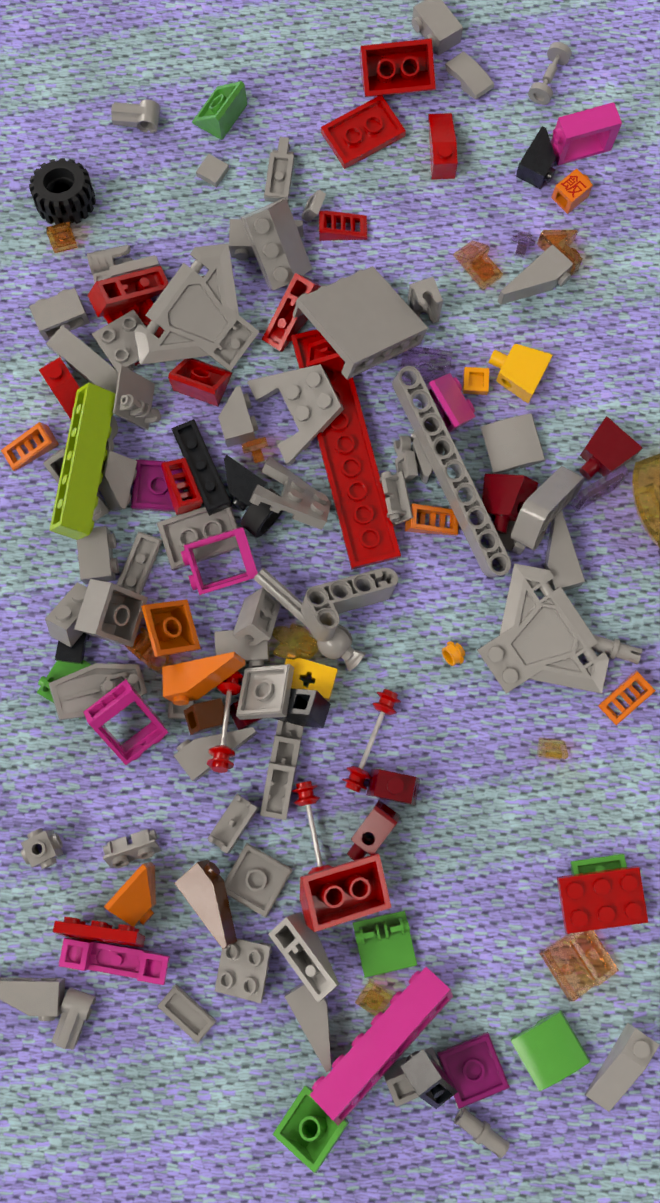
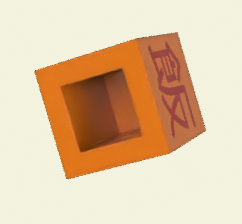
M576 168L555 185L551 198L568 214L589 197L593 184L587 175L582 174Z

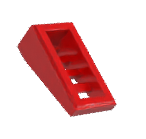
M319 211L320 241L367 240V216L335 211ZM360 222V232L355 231V223ZM326 223H331V228H327ZM336 223H341V229H336ZM346 223H350L351 231L346 230Z
M186 458L163 462L161 467L176 515L199 509L203 500ZM182 469L181 473H171V471ZM185 479V482L175 483L177 480ZM188 489V492L179 493L180 490Z

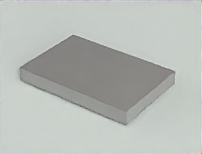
M202 507L157 522L172 571L186 567L181 556V551L185 550L184 544L238 528L231 507L210 516L206 508ZM234 536L195 548L193 552L198 563L239 549V546Z

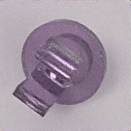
M518 232V235H512L511 240L518 243L514 256L524 258L527 246L535 245L536 241L532 239V234Z

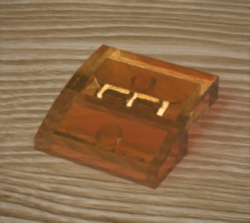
M594 930L567 934L539 953L569 1002L577 1000L593 986L601 985L619 971Z

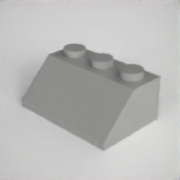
M286 198L240 217L268 288L274 291L290 284L295 273L305 275L312 270Z

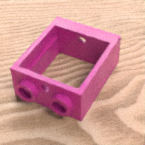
M614 102L558 118L551 140L557 166L612 150L622 125Z
M243 526L184 544L185 550L181 551L184 565H190L193 574L188 576L193 590L198 589L199 595L253 579L258 574ZM235 536L246 572L204 584L193 549Z
M126 679L83 712L88 724L125 765L138 759L145 750L153 744L159 743L168 733L159 717ZM134 701L151 722L121 745L103 724Z

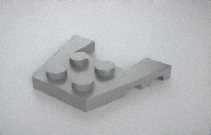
M321 364L252 379L247 382L258 403L279 391L281 392L299 430L298 433L277 444L285 463L289 466L296 461L295 458L303 450H306L311 445V441L320 431L323 432L344 410Z
M268 456L261 472L284 485L281 496L258 484L249 502L259 506L260 502L271 505L270 510L279 514L281 510L294 514L292 516L294 520L322 530L327 522L331 501L325 494L318 492L274 458Z

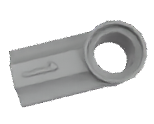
M142 100L140 104L114 102L111 108L112 123L118 126L137 127L142 132L150 131V133H155L158 129L161 107L153 100Z
M71 987L68 989L60 1009L62 1014L51 1042L63 1049H75L83 1025L92 1012L90 1007L91 1004H95V996Z

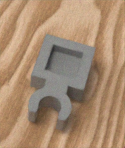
M400 436V441H394V449L397 453V458L395 459L396 472L403 471L405 482L408 483L418 476L419 465L415 459L414 451L410 450V436Z

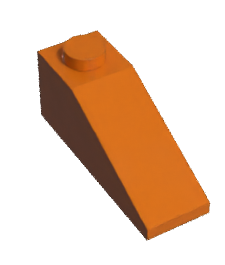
M235 652L164 666L162 667L163 697L173 702L174 705H187L189 701L198 700L245 666V660Z

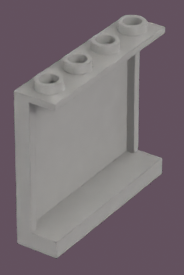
M373 266L365 270H359L349 277H342L328 286H321L318 290L309 294H302L296 301L292 315L296 318L304 314L345 361L341 373L347 380L420 345L428 329Z

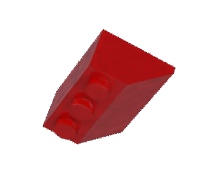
M432 38L363 45L360 47L361 78L365 97L436 90Z
M377 853L301 876L300 902L306 926L313 932H317L392 908L380 855Z

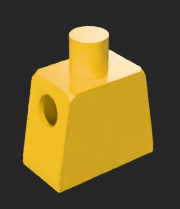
M514 344L508 355L494 350L488 363L500 368L496 382L523 401L529 403L553 355Z

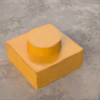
M464 367L463 394L487 395L489 392V368Z

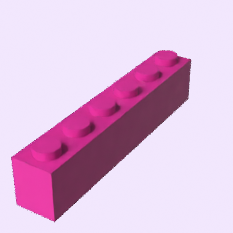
M427 967L422 971L418 970L412 975L409 980L410 985L403 992L399 991L393 996L390 1001V1007L384 1013L379 1012L373 1018L370 1029L365 1034L360 1033L352 1042L350 1051L346 1055H340L332 1064L333 1069L326 1077L321 1076L312 1086L313 1091L310 1093V1096L338 1126L453 998L451 989Z

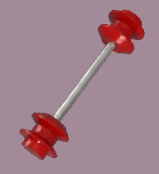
M236 671L217 686V689L226 695L220 745L209 749L208 753L213 756V759H209L207 765L218 773H225L228 769L234 767V763L229 761V758L235 756V751L225 745L231 696L240 693L241 685L239 683L243 681V675L239 671Z
M384 689L383 692H377L380 700L379 702L372 703L375 710L379 711L380 714L359 767H347L346 769L350 772L349 778L342 779L347 782L346 788L360 793L361 788L367 790L363 783L365 779H371L370 774L363 769L385 714H397L393 709L394 704L401 703L397 699L398 694Z
M312 781L296 784L297 789L292 790V792L298 793L299 798L294 804L306 806L318 866L313 867L308 872V874L331 868L332 866L322 864L311 804H315L320 799L319 796L314 795L313 791L318 785L312 786Z

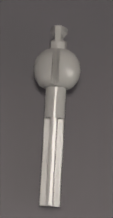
M262 568L254 577V580L309 629L301 612L302 602L265 568ZM338 624L334 637L328 642L317 640V647L320 653L332 660L341 657L345 661L349 672L366 655V652L354 650L351 647L353 640L351 633L340 624Z

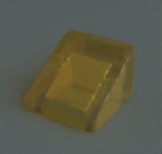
M540 737L538 739L537 756L539 758L565 760L568 758L565 741Z
M368 979L355 1003L376 1016L379 1012H383L393 995L373 980Z

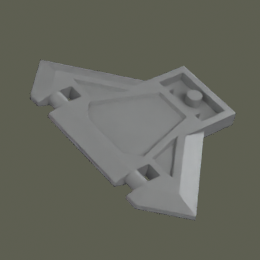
M229 243L195 247L190 253L196 259L191 267L185 263L182 264L145 315L151 320L148 326L144 328L139 324L134 330L140 365L210 356L231 372L260 332L239 316ZM203 266L209 270L204 278L198 274ZM161 327L165 331L160 338H157L154 334Z
M514 563L500 634L477 649L505 693L507 694L528 679L602 694L609 663L606 653L602 652L596 655L592 647L598 643L562 588L558 587L553 591L548 581L554 578L550 570ZM538 588L544 595L540 600L534 593ZM582 653L588 660L585 664H582L578 658Z

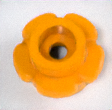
M449 641L447 646L442 648V655L449 665L454 666L464 662L465 651L459 643L454 644V642Z

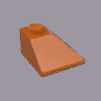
M187 599L141 606L155 657L201 649Z
M152 862L142 864L104 907L131 926H136L139 923L144 925L153 916L154 912L151 909L156 905L155 865Z

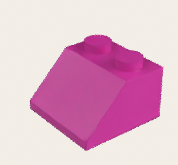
M451 373L427 384L430 395L449 433L476 417L473 404L469 399H465L461 392L462 386L456 377L453 378Z

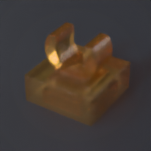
M70 221L46 227L54 253L78 248Z
M266 437L241 443L243 453L251 452L254 463L265 461L261 448L268 447Z

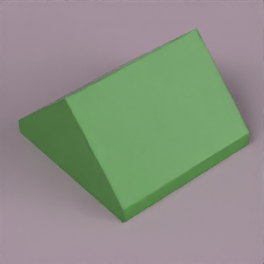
M239 81L217 86L192 123L223 140L247 106L245 84Z
M304 1086L272 1135L312 1172L317 1173L349 1122L345 1118L338 1126L310 1096L313 1090L308 1086Z

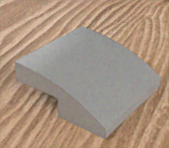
M532 414L507 418L481 427L494 474H501L518 467L522 469L546 461Z

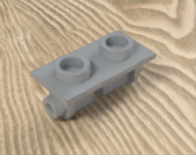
M390 471L381 473L379 480L382 483L386 497L387 518H390L393 526L412 519L413 515L404 472L400 471L394 475H391Z
M148 828L131 834L132 844L129 845L126 836L107 842V845L103 846L105 854L103 859L111 868H121L128 865L130 861L151 858L155 853L162 851L155 841L157 840L155 829L149 830Z

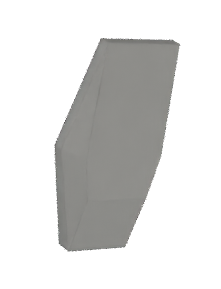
M95 663L50 682L49 687L59 720L85 717L83 712L125 679L140 696L145 695L147 689L139 664Z

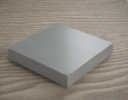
M291 664L245 668L236 717L240 720L286 717L294 667Z
M246 843L224 882L227 895L266 918L293 869Z

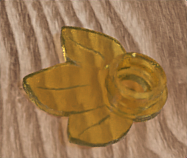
M294 623L290 625V628L286 626L274 627L272 636L280 644L273 651V655L292 660L298 657L311 659L318 652L317 641L310 636L309 631L305 627Z

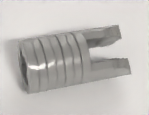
M130 245L87 253L92 275L109 270L110 266L133 261L134 259L132 258L114 259L130 254Z

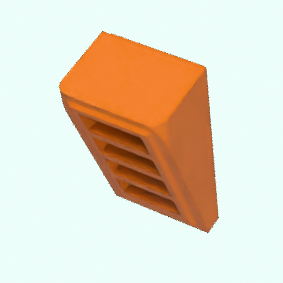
M39 422L4 447L1 452L12 470L16 471L54 449L59 443L49 426ZM39 435H42L43 439L45 440L44 442H42ZM34 439L37 444L36 448L33 447L30 440ZM22 445L26 446L27 450L29 451L28 454L24 452L23 448L21 447ZM15 449L21 457L19 460L16 459L12 452Z
M410 504L413 518L405 521V531L458 535L459 523L452 509ZM417 513H419L418 524H416ZM426 514H429V525H425ZM436 515H440L439 527L435 526ZM446 515L450 516L449 528H445Z
M635 670L598 707L617 725L656 690ZM634 681L644 690L641 694L631 685ZM626 688L636 696L634 701L624 692ZM618 695L629 704L627 708H624L616 699ZM610 702L621 711L618 716L608 706Z

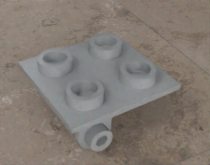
M134 309L92 333V336L117 373H119L120 365L134 371L133 365L139 361L134 330L139 324L144 328L146 327Z
M120 365L113 414L148 430L149 423L161 420L160 411L152 408L155 384Z
M237 939L235 944L222 949L215 992L262 1003L263 996L265 995L266 979H268L267 971L269 970L270 954H272L271 944H258Z

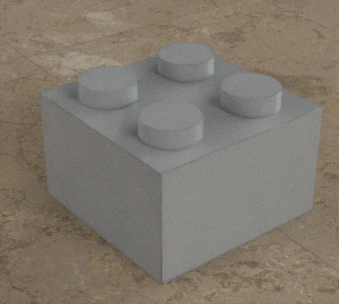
M90 579L74 630L112 643L133 647L143 616L141 606L146 605L148 597L110 582Z

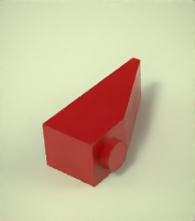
M452 113L428 114L431 180L455 179L458 159Z
M160 265L96 281L87 296L97 317H102L120 312L161 294L169 282Z
M295 273L262 340L282 352L291 342V335L297 334L309 320L304 314L296 318L292 316L297 299L302 294H309L318 290L321 285L303 275Z
M59 357L40 368L39 371L71 419L77 389L80 387Z

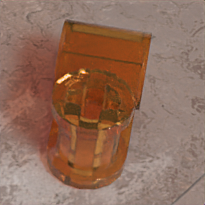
M143 627L135 638L133 647L125 646L140 661H143L158 674H162V667L174 664L172 656L166 655L164 665L155 667L157 657L154 656L149 633Z

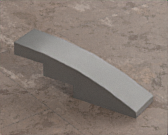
M61 326L46 343L48 348L65 360L72 369L88 382L116 393L119 373L64 326Z
M278 720L260 816L282 820L287 819L304 726Z

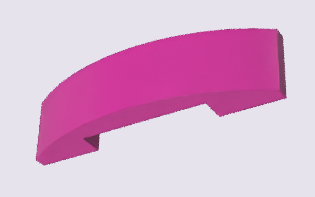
M64 938L59 966L82 971H98L136 978L137 981L165 985L170 956L133 947Z

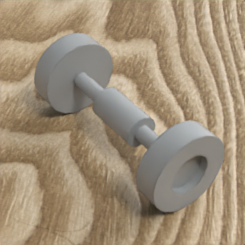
M554 42L550 45L547 56L553 63L549 64L542 79L543 83L536 82L531 85L528 96L532 101L541 105H547L550 102L553 91L547 84L551 83L558 69L556 65L567 64L572 55L571 49L566 44Z

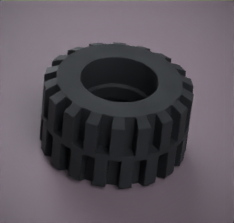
M60 158L58 161L53 159L49 160L50 163L41 164V168H36L34 171V176L30 178L31 184H29L32 198L41 218L46 219V222L50 224L55 223L56 226H61L62 224L71 226V223L75 222L78 224L82 218L86 219L89 216L88 213H92L93 205L96 203L95 193L86 168L84 169L80 163L76 164L75 160L69 159L66 161L65 158Z

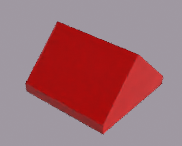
M189 358L180 362L169 373L168 379L173 391L219 407L232 372L194 358Z

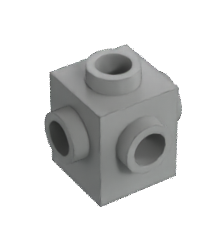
M39 828L27 834L28 839L21 842L23 847L21 855L25 863L31 865V868L41 866L42 870L57 863V857L63 855L61 849L63 847L62 841L53 830L43 831L42 828ZM37 844H40L42 846L41 853H39V850L36 846Z

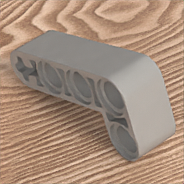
M563 466L555 471L524 502L511 533V539L535 550L541 543L548 524L578 494L585 477Z
M380 568L309 588L306 591L301 612L313 637L318 641L328 642L334 637L340 621V613L390 599L398 583V575L390 568Z

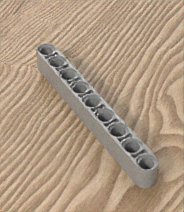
M406 366L394 377L393 389L482 572L489 578L505 575L511 568V561L420 372L413 366ZM402 376H406L411 380L410 386L404 384ZM413 399H418L422 403V409L415 407ZM425 422H429L432 424L434 429L433 432H429L426 430L424 426ZM436 445L443 447L445 451L444 456L437 453ZM447 468H452L455 471V479L448 476ZM459 490L466 494V502L460 500L458 496ZM471 513L476 515L478 519L477 525L471 523L469 518ZM482 536L487 538L489 542L488 548L482 546ZM493 559L499 562L500 569L498 572L492 567Z

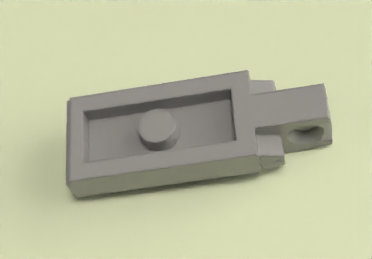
M280 137L278 150L270 152L264 193L265 201L276 202L286 198L287 202H289L294 152H289L290 144L288 137Z
M153 255L110 266L109 270L93 274L94 283L160 266L157 256Z

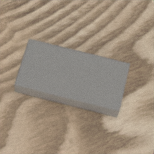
M177 984L174 985L157 1006L197 1044L217 1021Z

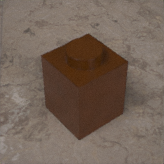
M222 698L193 704L183 710L190 736L219 729L223 726L225 705H223Z

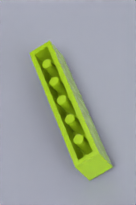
M90 382L77 389L49 529L51 532L75 540L90 535L94 527V520L92 519L99 501L97 492L103 479L101 471L103 462L107 457L106 444L112 431L110 423L116 393Z

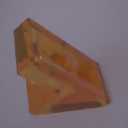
M543 230L537 245L543 251H546L553 244L573 263L570 271L572 276L578 271L583 260L576 249L569 247L574 242L578 231Z
M472 240L456 251L453 256L483 291L499 280L503 273L488 257L490 247Z

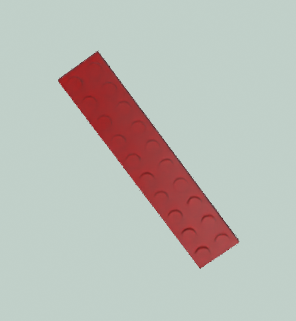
M317 329L291 335L299 369L306 368L308 344L324 339ZM325 370L344 410L323 432L320 431L317 435V440L351 570L401 558L393 524L390 518H387L386 498L382 483L379 480L380 476L354 379L352 377L347 380L340 371Z

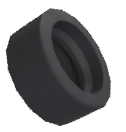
M272 488L267 489V490H269V491L275 493L276 495L280 496V495H279L276 491H274ZM260 502L259 506L251 504L241 520V525L258 538L273 526L284 510H281L278 514L271 511V505Z

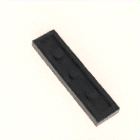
M193 419L171 428L182 455L186 458L208 515L210 516L231 507V501L195 420Z

